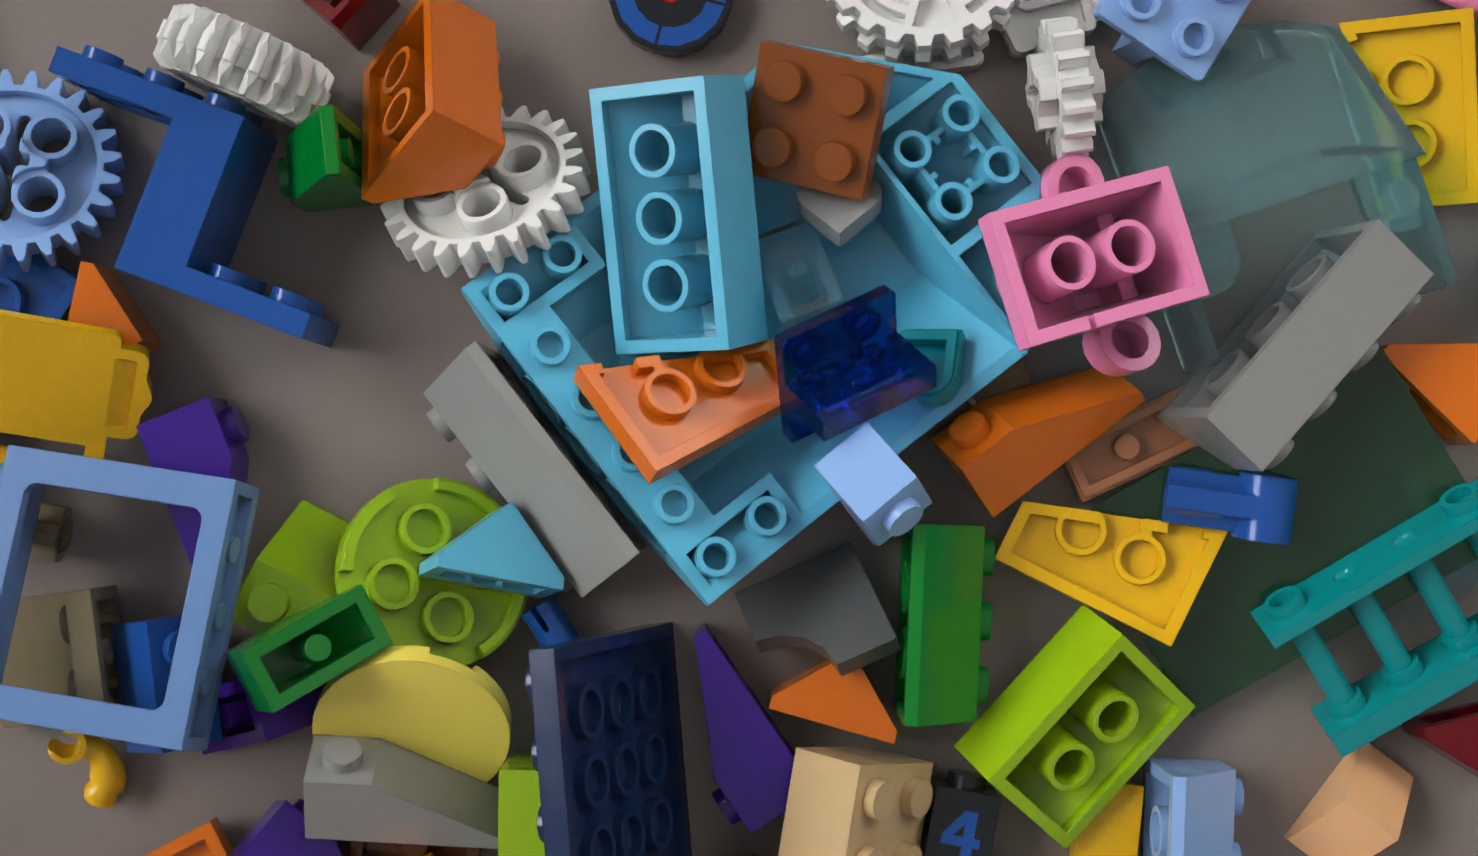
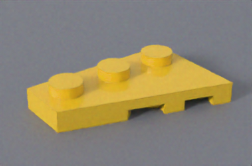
M1474 7L1338 23L1350 48L1368 98L1371 100L1384 132L1385 140L1412 207L1478 203V78Z
M1022 501L995 555V560L1171 647L1228 531Z

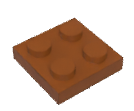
M773 40L761 41L748 114L753 175L860 201L869 198L894 66Z

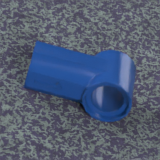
M1168 466L1162 501L1161 521L1230 531V536L1250 541L1290 545L1300 480L1250 471H1239V475L1213 472L1207 469Z

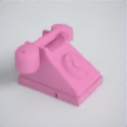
M1081 153L1067 154L1048 165L1040 174L1039 200L987 213L978 219V223L996 278L997 288L1003 300L1019 352L1083 333L1082 346L1084 355L1095 369L1102 374L1112 377L1127 376L1153 365L1160 355L1161 340L1159 331L1145 315L1210 295L1168 165L1104 182L1101 169L1092 158Z

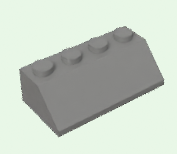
M1380 219L1318 231L1183 384L1179 393L1156 417L1163 424L1234 469L1263 472L1265 469L1275 467L1292 451L1295 442L1291 438L1307 420L1310 421L1319 417L1333 404L1337 397V392L1334 389L1349 372L1360 369L1373 358L1379 349V343L1376 340L1389 325L1401 321L1417 307L1421 301V295L1418 292L1434 273Z
M474 341L457 356L423 393L433 406V408L426 412L430 422L447 442L450 443L455 438L460 440L472 456L465 463L467 469L487 493L497 488L508 503L513 502L564 575L565 580L562 591L565 594L575 589L583 598L647 548L536 409L527 393L492 349Z

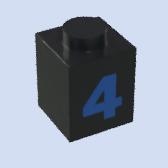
M949 769L947 778L932 775L930 783L933 789V797L924 819L920 844L922 856H991L1001 796L992 786L985 785L986 779L979 773L961 769Z

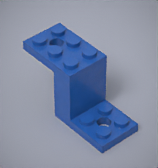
M85 45L81 55L57 46L48 69L49 72L98 100L169 126L114 268L295 337L331 348L340 325L322 318L326 309L325 305L277 286H273L268 298L263 296L267 283L229 268L278 142L260 128L263 119L245 111V105L211 91H208L205 101H203L204 96L184 88V82L151 68H147L144 74L124 65L123 59L99 48Z

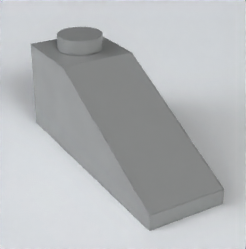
M314 734L303 780L305 838L498 849V787L381 738Z

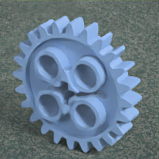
M2 69L0 75V131H2L0 135V219L7 209L8 201L10 203L11 199L13 203L10 218L5 221L0 220V271L5 265L8 256H15L22 271L29 272L32 255L41 253L51 267L56 266L57 256L55 248L61 245L65 246L75 255H79L82 252L76 236L83 232L99 239L102 234L94 217L97 215L115 218L117 213L114 204L107 196L124 195L122 180L115 174L126 170L122 153L115 151L120 147L115 129H105L108 122L104 110L96 108L88 111L90 104L86 93L82 90L67 98L64 81L59 77L52 81L46 90L42 89L37 72L33 70L28 73L23 85H15L8 69ZM23 121H30L24 130L23 138L21 136L19 141L18 132L20 124ZM53 140L69 142L63 150L56 153L41 151L47 142ZM19 151H20V153H21V155H22V157H23V160H24L26 166H25V165H19V166H18V163H19V159H18ZM5 174H13L12 188L10 187ZM40 197H53L57 199L56 203L46 211L33 212L27 210L29 205Z

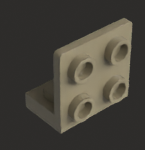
M117 585L20 598L2 684L121 704L111 624L122 623ZM1 720L4 728L30 726L28 724Z

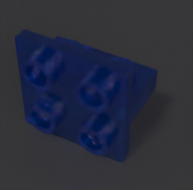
M881 285L778 333L774 338L782 433L792 443L813 433H816L825 442L937 387V366L897 332L896 293L887 285Z

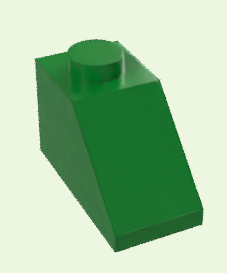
M362 584L282 619L225 651L224 654L255 710L275 713L393 644Z

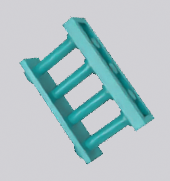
M1478 479L1471 483H1462L1450 488L1440 497L1439 502L1297 585L1282 587L1274 591L1266 598L1263 605L1250 612L1275 649L1290 640L1293 641L1327 696L1324 701L1311 707L1310 710L1342 757L1478 681V612L1469 618L1464 616L1431 559L1466 538L1478 557ZM1407 572L1441 628L1439 635L1411 651H1407L1373 594L1374 591ZM1348 606L1384 663L1381 668L1353 684H1349L1315 628L1317 624Z

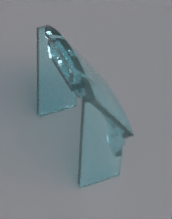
M1280 20L1236 25L1202 80L1190 82L1166 64L1154 58L1129 76L1102 104L1103 121L1099 123L1117 179L1169 166L1210 295L1162 310L1181 367L1185 373L1221 363L1200 300L1218 295L1229 289L1239 276L1241 258L1230 221L1347 182L1351 184L1364 220L1380 219L1434 273L1418 292L1420 295L1458 284L1456 271L1417 162V158L1426 153L1339 28L1318 23Z

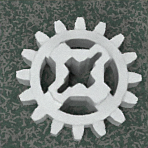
M1066 16L1041 20V27H1037L1036 30L1038 44H1035V53L1028 54L1026 57L1027 84L1025 85L1027 106L1030 107L1034 119L1035 131H1046V144L1051 145V155L1053 158H1057V160L1067 154L1077 153L1089 157V152L1094 149L1092 136H1096L1095 124L1102 123L1103 93H1106L1103 69L1100 70L1095 46H1085V33L1083 29H1079L1077 17Z

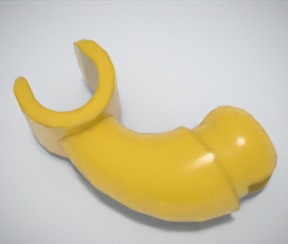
M63 731L65 734L74 735L78 738V741L66 744L58 739H50L48 753L51 759L57 763L71 764L82 757L86 758L89 762L90 781L84 787L85 800L92 806L100 809L114 806L119 793L124 792L127 781L126 767L118 751L106 740L97 736Z

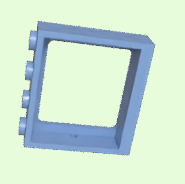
M8 444L5 461L0 465V720L177 751H206L208 749L226 660L224 652L228 650L260 488L235 479ZM45 485L195 508L199 511L201 525L166 695L163 704L159 708L151 710L2 684Z

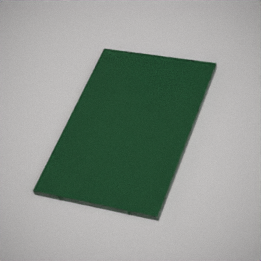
M1380 344L1378 351L1368 363L1356 371L1349 372L1334 389L1337 392V397L1333 404L1319 417L1310 421L1307 420L1291 438L1295 442L1294 447L1282 462L1271 469H1265L1263 472L1250 471L1300 480L1290 545L1269 544L1230 536V531H1228L1172 646L1168 647L1140 633L1161 666V672L1196 706L1190 713L1191 717L1301 657L1292 640L1275 649L1250 613L1252 610L1263 605L1270 594L1282 587L1297 585L1439 502L1440 497L1450 488L1466 483L1410 394L1408 384L1402 381ZM1196 446L1088 510L1104 514L1161 521L1162 501L1168 466L1207 469L1213 472L1239 475V471L1249 470L1234 469L1201 447ZM1466 538L1431 559L1443 578L1478 559ZM1407 572L1374 591L1373 594L1384 611L1418 592V589ZM1348 606L1317 624L1315 628L1324 643L1360 623Z

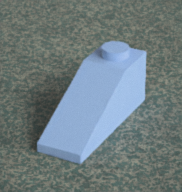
M865 422L814 465L873 545L881 546L890 537L900 536L911 530L921 519L923 510L932 503L917 476L868 422Z

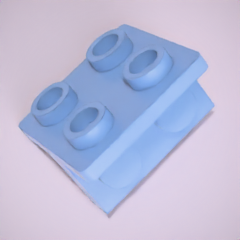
M1099 0L1094 8V15L1122 34L1111 52L1130 65L1155 57L1190 82H1197L1202 80L1251 0Z

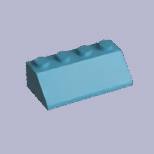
M700 75L589 89L616 354L732 350L768 340L744 75Z

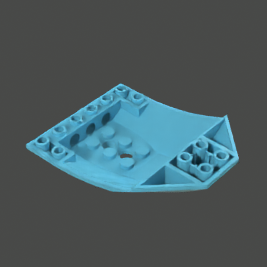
M801 46L894 66L873 175L882 187L881 213L874 221L839 248L799 215L796 195L797 185L753 175L768 340L772 339L811 390L799 405L650 485L575 384L573 377L579 365L602 363L603 369L633 365L635 358L659 355L661 361L697 356L699 351L616 354L599 190L582 201L583 213L565 215L571 228L568 233L550 231L547 234L551 244L549 250L532 245L526 249L528 253L527 263L522 264L514 256L505 258L502 273L496 274L491 266L461 288V293L539 413L614 509L706 606L710 605L839 501L814 465L865 422H868L898 455L975 393L1028 354V349L1019 352L1003 300L997 288L996 278L981 234L978 219L990 212L1039 200L1041 175L961 74ZM757 66L744 76L747 115L749 114ZM908 329H962L966 338L962 378L958 394L952 401L943 406L936 407L923 405L916 400L908 383L902 382L894 376L886 361L885 350L888 342L897 333Z

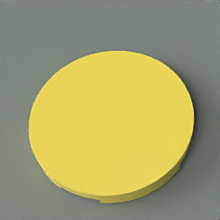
M397 645L382 649L331 679L326 684L316 702L312 732L313 737L314 734L381 738L487 783L495 776L506 760L511 739L512 715L508 700L500 686L479 666L475 665L470 669L454 660L429 654L430 647Z

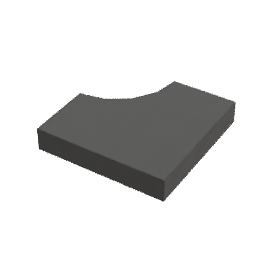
M851 542L735 593L760 653L781 647L810 649L829 659L838 673L844 676L902 650Z

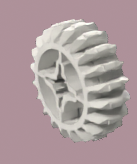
M194 4L173 5L167 20L163 19L156 35L158 42L153 55L159 66L167 70L169 74L179 77L183 82L191 84L203 92L208 93V91L233 99L245 105V110L278 124H285L296 129L319 106L328 105L332 96L330 90L335 78L322 62L311 58L310 54L298 50L292 44L284 42L268 32L261 31L247 22L243 23L231 18L225 13L220 14L207 7H199Z

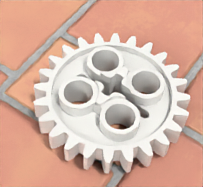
M501 105L502 133L505 134L506 142L502 155L492 168H484L466 189L388 201L380 205L381 211L387 220L384 224L396 247H400L405 259L408 262L417 259L424 272H428L438 265L443 276L449 278L460 265H463L469 278H475L482 264L490 263L495 273L498 274L502 273L505 258L514 256L522 264L527 263L528 253L526 249L532 245L549 250L551 244L547 234L550 231L568 233L571 228L565 215L583 213L584 207L580 196L591 193L587 176L592 173L577 133H570L563 118L552 122L547 110H542L531 118L527 106L524 105L519 107L511 117H507Z

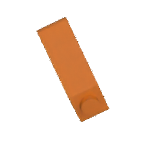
M1093 367L982 399L968 411L956 417L951 424L931 439L961 485L994 518L1142 404L1145 398L1142 392L1123 376H1108Z

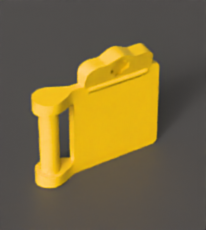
M0 309V432L84 445V456L104 459L107 437L121 440L134 438L138 433L136 425H139L142 413L149 407L152 401L153 388L148 374L150 365V352L148 348L140 344L123 343V334L116 329ZM0 445V465L5 461L8 448L6 445Z

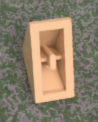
M1367 743L1343 757L1285 834L1284 838L1307 856H1374L1399 840L1414 777L1373 745Z

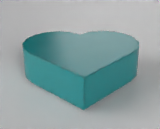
M962 329L903 330L894 335L888 342L885 350L886 361L894 376L902 382L908 383L917 401L931 407L943 406L952 401L958 394L961 385L966 338Z

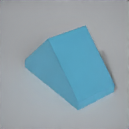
M513 502L492 511L420 563L418 576L536 598H543L562 591L565 580L564 575Z

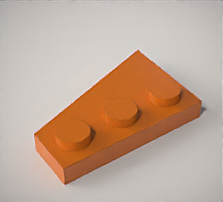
M772 339L732 350L699 351L697 356L661 361L659 355L635 358L633 365L603 369L602 363L579 365L573 377L575 384L649 485L799 405L811 390Z

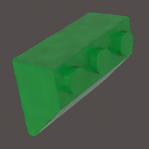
M918 522L911 530L901 535L896 637L902 650L895 653L893 710L903 726L923 727L975 722L977 718V705H987L989 670L987 666H979L980 640H990L992 607L990 602H982L983 576L992 577L995 544L993 538H984L985 526Z

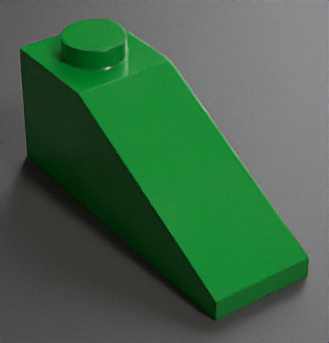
M334 105L319 106L285 138L286 158H281L278 161V177L283 195L285 197L290 196L293 205L305 212L381 204H372L361 199L362 131Z

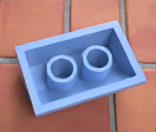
M1150 757L1143 764L1144 795L1141 816L1140 856H1242L1240 845L1238 842H1234V817H1241L1244 809V787L1242 780L1236 778V769L1220 760Z

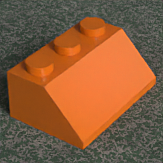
M418 0L364 70L361 199L376 204L466 189L484 168L490 169L497 163L504 150L506 137L502 133L501 105L503 94L499 86L498 65L500 62V52L497 51L496 24L494 20L457 0Z

